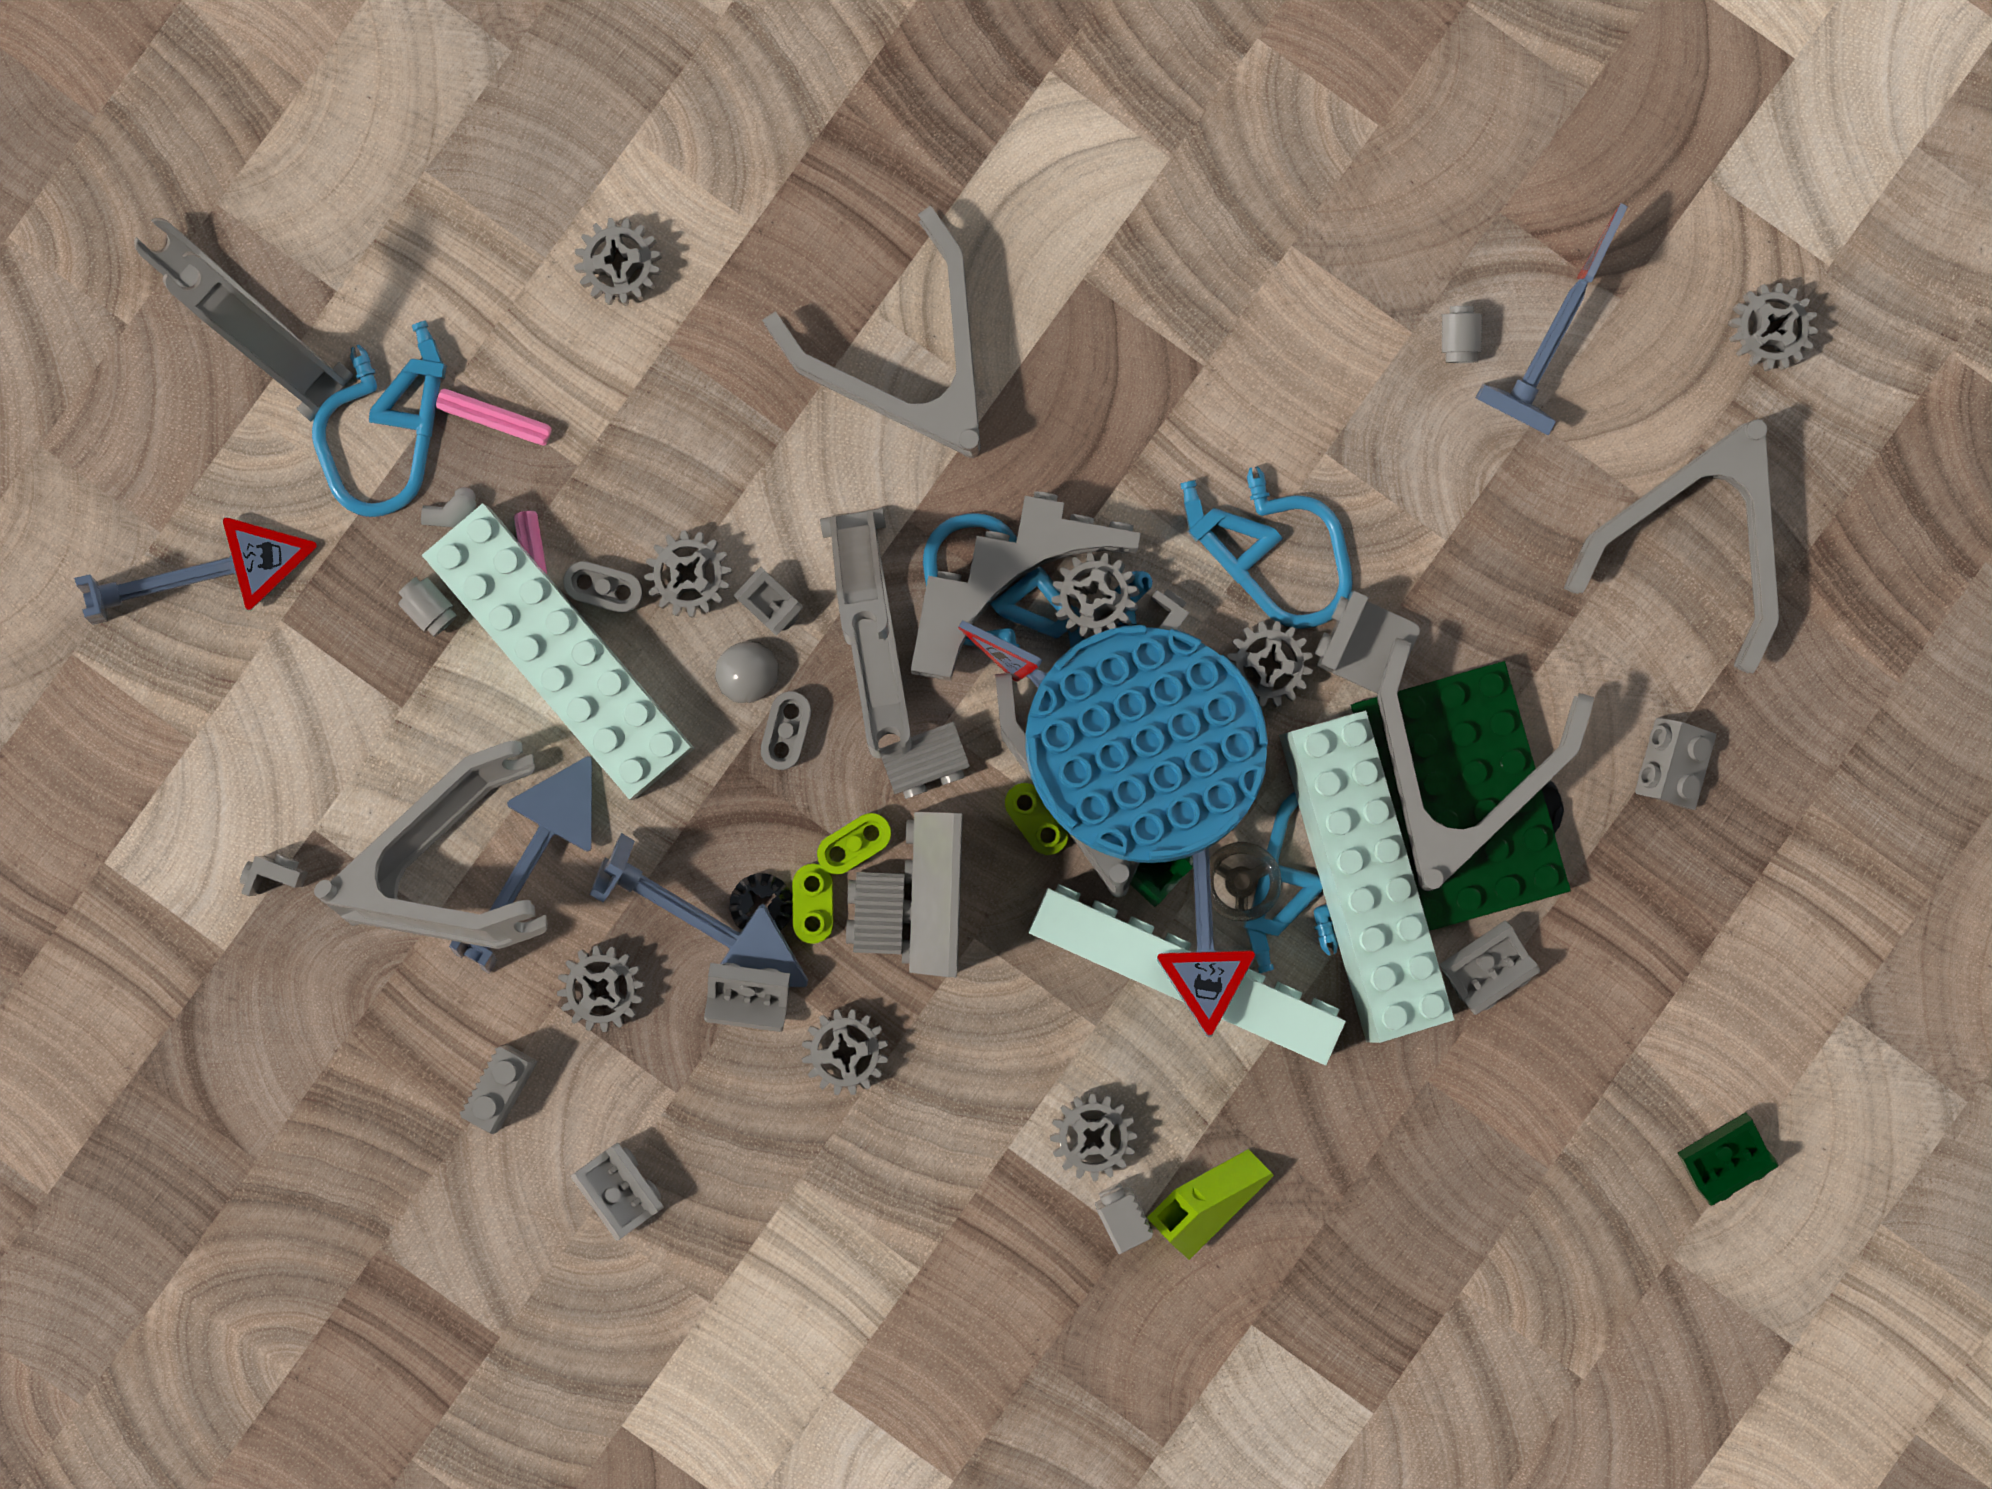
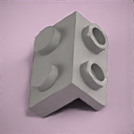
M1656 718L1650 733L1643 765L1639 772L1635 793L1682 808L1695 810L1717 734L1684 722Z
M1506 920L1439 964L1460 999L1474 1015L1492 1008L1499 999L1514 989L1526 985L1533 976L1540 972L1537 963L1528 955L1512 926Z
M710 963L708 994L704 1013L705 1022L782 1032L789 999L790 973H783L773 968L761 970L745 968L734 963Z
M619 1143L605 1150L570 1176L616 1241L664 1208L660 1202L661 1194L657 1187L650 1180L645 1181L637 1170L638 1162L635 1156L626 1147L622 1148Z

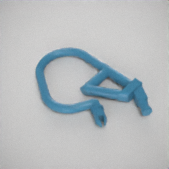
M426 320L412 325L413 332H416L417 345L423 360L410 359L371 407L369 413V423L416 430L417 436L410 478L405 488L398 495L379 503H366L354 498L348 493L341 481L326 440V427L332 413L339 406L371 394L377 389L374 377L375 369H372L368 353L362 346L356 345L361 356H356L355 347L351 348L350 359L357 372V380H361V383L331 395L323 402L315 415L312 426V440L328 486L335 499L343 507L355 514L366 517H379L396 512L409 504L421 488L425 474L430 437H432L441 379H445L447 365L443 364L435 340L427 329L428 324ZM418 375L425 376L419 415L390 410Z
M1256 466L1258 478L1253 479L1252 468H1249L1247 481L1252 495L1250 500H1254L1257 514L1265 516L1294 509L1307 510L1323 520L1330 534L1339 576L1337 593L1331 603L1324 609L1310 614L1296 615L1282 610L1248 572L1253 565L1283 539L1282 536L1273 527L1213 508L1204 516L1201 500L1195 488L1197 486L1196 480L1180 483L1181 490L1183 489L1184 508L1189 526L1187 532L1196 542L1199 540L1271 619L1279 621L1281 625L1297 629L1316 627L1333 619L1331 617L1340 597L1348 598L1352 591L1353 577L1341 523L1327 505L1315 498L1301 495L1268 500L1267 497H1270V494L1266 490L1264 473ZM1217 525L1259 540L1236 559L1210 529Z
M962 514L944 521L931 533L924 548L923 569L926 586L928 576L937 577L938 575L937 553L941 543L954 531L969 527H981L992 532L1007 534L1010 536L1009 542L1015 543L1017 542L1016 535L1005 523L987 514ZM1042 566L1029 572L990 603L999 616L1055 639L1060 638L1068 631L1066 624L1070 618L1062 621L1059 619L1053 621L1014 605L1038 587L1057 612L1063 608L1052 603L1051 598L1060 595V592L1053 587V580ZM1071 604L1073 612L1080 617V610ZM1080 627L1072 633L1068 631L1070 648L1085 640L1080 636ZM1004 628L986 631L1020 648V644L1016 643L1013 629ZM968 637L966 638L963 644L967 646H977Z
M1295 791L1283 801L1277 811L1250 914H1246L1243 928H1246L1251 949L1255 953V958L1259 965V973L1274 970V966L1270 961V948L1266 934L1279 936L1322 891L1319 875L1279 865V857L1290 816L1299 806ZM1275 880L1303 887L1272 920L1265 919ZM1325 904L1316 907L1314 910L1317 924L1314 928L1318 932L1321 949L1327 955H1331L1327 943H1332L1333 954H1335L1338 948V941L1333 930L1332 921L1329 919L1328 906Z

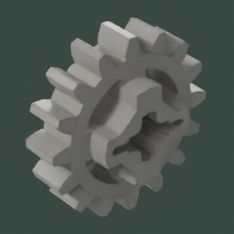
M608 218V228L602 230L595 223L593 229L596 234L593 237L585 234L581 236L587 246L585 249H575V254L583 259V262L576 264L574 267L577 273H586V276L580 280L584 288L594 285L591 291L593 298L597 299L604 293L607 305H612L615 297H620L623 305L627 306L629 295L634 294L641 301L644 299L641 292L644 286L652 290L655 288V285L649 278L651 275H661L660 268L653 265V262L660 260L662 256L660 251H650L657 242L653 236L643 239L646 231L644 226L640 224L633 231L631 230L629 219L625 218L621 227H617L613 218ZM622 237L632 239L642 249H629L624 245ZM606 240L607 245L599 255H594L598 246ZM616 248L622 257L628 260L622 262L621 278L613 265L609 264L615 261ZM643 268L640 276L630 284V278L637 269ZM595 274H599V276L608 275L612 278L614 287L601 283Z
M1782 283L1774 285L1772 292H1769L1766 284H1763L1757 288L1758 297L1749 291L1743 296L1747 305L1738 303L1734 306L1733 310L1740 316L1739 318L1731 319L1728 322V326L1737 328L1738 333L1729 339L1730 342L1740 341L1742 347L1736 354L1742 356L1749 353L1751 355L1749 359L1751 367L1761 360L1763 361L1764 371L1771 370L1775 362H1777L1780 370H1784L1789 367V358L1795 363L1804 359L1800 349L1809 351L1813 348L1814 345L1807 337L1818 333L1817 328L1809 326V321L1817 317L1816 312L1806 313L1804 308L1809 304L1810 300L1806 298L1800 302L1797 301L1795 298L1798 289L1795 287L1785 294L1783 293ZM1766 302H1778L1787 308H1773L1770 303L1766 304ZM1749 317L1754 322L1751 336L1748 331ZM1783 317L1785 318L1779 324L1780 327L1777 328L1776 332L1769 333L1764 337L1761 336L1771 322L1778 321ZM1795 319L1798 323L1797 337L1793 333ZM1762 345L1773 346L1780 353L1767 352L1759 347Z
M686 530L681 531L679 541H675L671 535H667L666 541L668 546L662 548L655 544L653 548L659 556L657 559L646 560V563L654 568V572L644 575L646 581L655 582L656 585L648 591L650 596L661 594L662 598L658 606L664 609L670 603L673 604V615L679 616L683 608H687L688 615L691 618L695 617L697 607H701L707 614L710 613L711 610L708 602L713 599L721 604L723 599L718 594V591L720 589H730L731 586L723 581V576L731 574L732 569L721 565V562L728 557L727 553L719 552L715 554L714 550L718 542L713 539L705 545L703 543L704 534L701 532L696 534L694 540H690ZM683 548L698 549L692 556L678 557L674 553ZM710 560L715 570L713 584L706 580L705 568L710 563ZM664 564L670 568L671 581L667 584V588H665L662 580ZM693 565H696L697 567L694 570L697 576L696 581L692 583L686 580L682 584L680 581L683 575L679 572L681 567L691 568ZM698 591L703 595L698 599L690 601L678 599L685 592Z
M1088 552L1087 562L1081 563L1077 557H1074L1072 562L1075 568L1071 571L1064 567L1060 569L1065 579L1063 582H1053V587L1060 592V595L1052 597L1051 601L1055 606L1063 607L1056 613L1060 621L1070 618L1066 624L1068 631L1072 633L1080 627V636L1083 639H1087L1091 631L1098 634L1107 629L1118 628L1117 624L1120 621L1130 625L1131 621L1126 615L1127 611L1138 610L1137 604L1130 599L1139 595L1140 592L1136 586L1128 585L1135 579L1131 571L1121 574L1125 568L1123 561L1119 559L1111 565V557L1108 553H1104L1100 561H1097L1094 554ZM1091 572L1089 577L1080 582L1077 581L1083 575ZM1111 575L1118 580L1121 594L1110 589ZM1099 588L1106 598H1096L1092 604L1086 595L1089 593L1096 594ZM1070 598L1080 602V617L1073 612ZM1111 610L1114 611L1109 617L1100 620L1102 615Z
M1261 621L1258 623L1257 633L1254 634L1248 627L1243 630L1246 638L1244 642L1236 638L1232 641V644L1238 651L1237 653H1229L1226 657L1230 661L1235 662V666L1248 681L1258 697L1260 707L1265 706L1267 698H1272L1274 706L1279 707L1281 706V696L1283 695L1290 701L1296 699L1295 693L1292 690L1294 687L1302 690L1306 689L1307 685L1301 680L1302 675H1311L1313 670L1305 667L1304 661L1309 660L1313 655L1307 652L1302 653L1300 648L1307 641L1305 638L1297 641L1292 638L1295 628L1291 627L1283 633L1280 631V622L1275 621L1272 629L1267 630L1265 623ZM1266 638L1263 650L1258 653L1246 652L1253 642ZM1281 641L1292 650L1295 661L1286 658L1281 650ZM1273 646V660L1279 663V669L1271 671L1266 683L1267 674H1265V667L1259 665V660L1267 658ZM1243 667L1252 669L1258 678L1257 687L1249 682ZM1281 675L1293 676L1285 687L1272 691L1275 680Z
M600 945L593 946L592 956H589L584 949L578 951L580 962L567 960L565 964L571 970L570 974H560L558 976L559 980L566 983V988L557 991V996L567 997L568 1002L561 1007L562 1011L574 1010L575 1014L571 1021L574 1024L582 1019L587 1020V1031H591L596 1023H600L602 1032L609 1031L610 1021H613L618 1028L624 1026L622 1015L635 1017L637 1013L631 1007L632 1003H642L644 1000L643 997L636 994V989L645 986V981L635 980L634 975L641 970L640 966L629 968L627 963L631 955L627 953L620 957V959L617 958L616 947L611 946L606 954H602ZM593 962H607L611 964L604 972H594L591 968L587 967V965ZM622 975H624L627 982L626 998L619 990V979ZM576 979L582 984L583 998L580 1002L575 993ZM605 979L609 983L606 990L610 993L611 997L602 995L597 998L593 994L596 991V987L592 984L593 981L591 980L600 982ZM600 1005H608L611 1009L615 1010L614 1013L608 1015L591 1013Z
M839 1008L835 1009L834 1019L831 1021L824 1014L821 1015L819 1019L822 1027L819 1029L810 1026L808 1029L810 1034L814 1036L813 1041L806 1040L802 1043L803 1047L811 1050V1054L802 1058L803 1063H813L814 1068L809 1072V1078L820 1075L823 1079L820 1082L819 1088L823 1090L831 1083L834 1085V1095H839L843 1086H848L850 1094L855 1095L857 1090L856 1084L859 1083L866 1089H869L871 1083L868 1077L873 1075L880 1078L883 1074L876 1067L877 1063H887L888 1061L887 1056L879 1054L880 1049L888 1046L887 1040H878L876 1037L882 1030V1027L879 1025L871 1029L868 1026L871 1016L867 1014L862 1020L856 1019V1009L853 1008L850 1010L848 1017H843ZM848 1025L863 1031L868 1039L858 1040L852 1036ZM833 1028V1042L829 1047L819 1049L823 1035ZM841 1033L847 1046L855 1047L856 1053L850 1056V1070H848L847 1063L844 1062L843 1057L836 1056L834 1051L840 1048ZM872 1054L869 1066L858 1075L857 1062L862 1056ZM822 1064H833L841 1070L843 1078L830 1074Z
M1094 1093L1089 1094L1087 1103H1083L1078 1096H1075L1074 1104L1076 1107L1071 1110L1069 1107L1062 1105L1061 1110L1065 1118L1063 1120L1053 1119L1052 1124L1059 1128L1060 1132L1050 1135V1141L1058 1142L1061 1145L1053 1151L1055 1157L1065 1155L1067 1159L1062 1165L1063 1169L1066 1171L1073 1165L1076 1166V1177L1081 1179L1085 1171H1090L1093 1181H1097L1099 1171L1103 1170L1111 1178L1113 1177V1165L1117 1164L1123 1169L1127 1166L1122 1158L1123 1154L1134 1155L1135 1150L1127 1145L1128 1140L1136 1139L1137 1133L1127 1131L1126 1128L1134 1120L1132 1116L1125 1118L1120 1116L1125 1108L1122 1103L1115 1108L1110 1107L1111 1096L1109 1095L1104 1097L1102 1103L1096 1101ZM1089 1110L1105 1112L1099 1119H1086L1081 1115V1113ZM1116 1124H1118L1120 1129L1118 1148L1110 1142V1131ZM1069 1125L1077 1132V1142L1071 1150L1066 1139ZM1103 1127V1131L1100 1134L1103 1142L1100 1145L1092 1142L1089 1146H1085L1084 1143L1087 1137L1084 1131L1088 1128L1095 1131ZM1101 1154L1107 1159L1099 1163L1082 1161L1088 1155Z

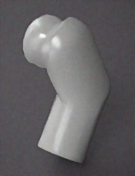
M461 487L455 491V496L444 507L423 505L421 524L454 528L475 510V492L470 488Z

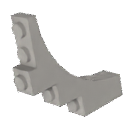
M1036 491L1033 497L1025 496L1017 542H1009L1010 536L999 532L986 531L985 537L977 536L968 583L961 582L962 576L951 572L938 571L937 577L928 576L911 673L951 681L959 652L967 638L958 628L962 620L974 625L994 598L1018 578L1046 563L1088 552L1111 551L1137 554L1141 533L1133 532V525L1111 521L1109 527L1093 524L1094 518L1084 515L1071 514L1070 520L1062 519L1064 503L1057 502L1058 496L1051 493Z

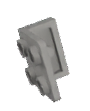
M1353 591L1349 594L1348 598L1341 596L1331 618L1337 620L1331 635L1324 633L1315 651V654L1320 656L1317 667L1378 694L1393 641L1399 638L1410 642L1409 657L1420 633V628L1416 623L1368 602L1369 597Z

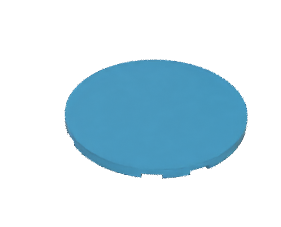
M1146 625L1110 629L1095 634L1068 650L1057 660L1039 685L1030 707L1025 733V749L1030 775L1037 793L1052 816L1066 831L1087 846L1106 855L1134 862L1157 863L1183 859L1202 852L1227 836L1247 814L1256 799L1266 771L1268 745L1266 723L1262 709L1254 691L1238 668L1227 657L1219 655L1216 651L1201 643L1202 640L1178 630L1149 628Z

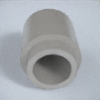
M1450 306V314H1442V353H1446V363H1477L1478 353L1482 352V314L1474 313V306Z
M415 577L399 591L403 598L399 601L398 605L423 632L429 631L433 637L445 630L457 617L452 610L453 604L428 578L420 582Z

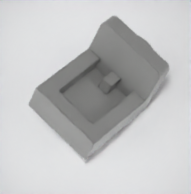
M761 566L733 595L775 635L789 629L797 621L799 612L803 608Z
M1168 589L1164 594L1156 590L1151 599L1170 612L1159 629H1174L1185 633L1180 628V625L1189 614V612L1183 609L1186 602Z
M277 854L275 860L265 856H255L253 862L248 861L242 871L240 883L244 884L242 894L257 896L264 877L294 888L303 887L308 872L298 869L299 861L287 856Z

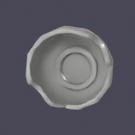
M743 641L725 650L717 660L715 680L721 693L733 702L752 703L761 699L775 687L778 680L779 664L773 652L760 642Z

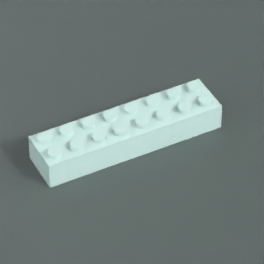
M482 503L422 554L423 558L629 800H635L695 749L550 577L537 565L490 507Z
M1366 710L1279 735L1366 1042L1381 1043L1454 1021Z
M1061 884L1057 885L1056 890L1047 887L1028 930L1029 934L1184 1002L1157 962V956L1160 953H1192V951H1189L1192 943L1170 933H1167L1165 939L1153 935L1154 926L1132 916L1128 923L1115 918L1118 910L1094 900L1092 907L1079 902L1081 894ZM1248 969L1222 1020L1326 1066L1346 1022L1337 1017L1340 1009L1316 998H1313L1310 1005L1300 1000L1302 992L1278 981L1275 988L1263 984L1266 976Z

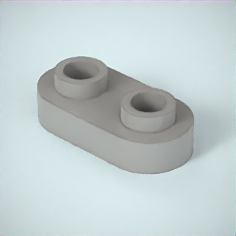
M581 561L571 565L564 575L563 583L566 592L573 599L619 613H627L635 610L643 599V588L640 581L626 572ZM583 575H589L592 578V585L586 590H582L578 585V581ZM628 586L631 592L629 598L623 601L619 600L616 595L618 588Z
M793 691L784 692L777 696L772 703L761 744V756L764 762L773 769L787 770L793 767L800 759L811 718L810 703L800 693ZM790 704L796 705L799 708V715L795 719H787L784 714L786 706ZM778 743H786L789 747V753L784 758H778L774 753V748Z

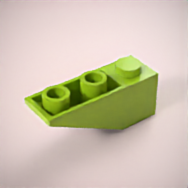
M1247 1149L1176 1188L1147 1219L1179 1252L1190 1260L1274 1174Z

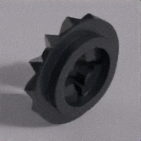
M757 873L742 879L732 891L729 909L734 923L743 930L753 916L751 914L748 917L746 914L751 911L750 908L755 904L750 893L752 890L755 895L758 894L761 898L770 897L773 894L776 895L768 905V909L778 929L781 931L789 922L793 912V897L787 885L778 877L766 873Z

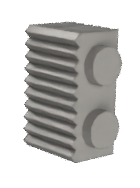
M954 722L911 737L912 747L906 754L902 753L901 741L880 748V755L894 794L903 792L905 799L927 792L926 783L941 779L942 784L946 785L965 778L963 770L970 768Z
M856 872V880L848 881V904H855L854 920H847L846 944H854L853 952L902 954L905 874Z
M508 1044L495 1048L496 1053L491 1055L492 1061L487 1062L488 1068L483 1069L484 1075L480 1076V1082L476 1083V1089L472 1090V1096L468 1097V1103L464 1104L465 1109L460 1111L461 1118L490 1134H495L501 1129L538 1062Z
M1118 1183L1099 1193L1101 1200L1095 1202V1206L1118 1254L1124 1253L1152 1238V1228L1132 1188L1127 1186L1122 1188L1121 1184Z

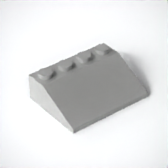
M915 812L914 820H907L906 844H913V860H905V884H912V900H904L903 924H911L910 940H903L902 964H909V973L957 977L963 813Z

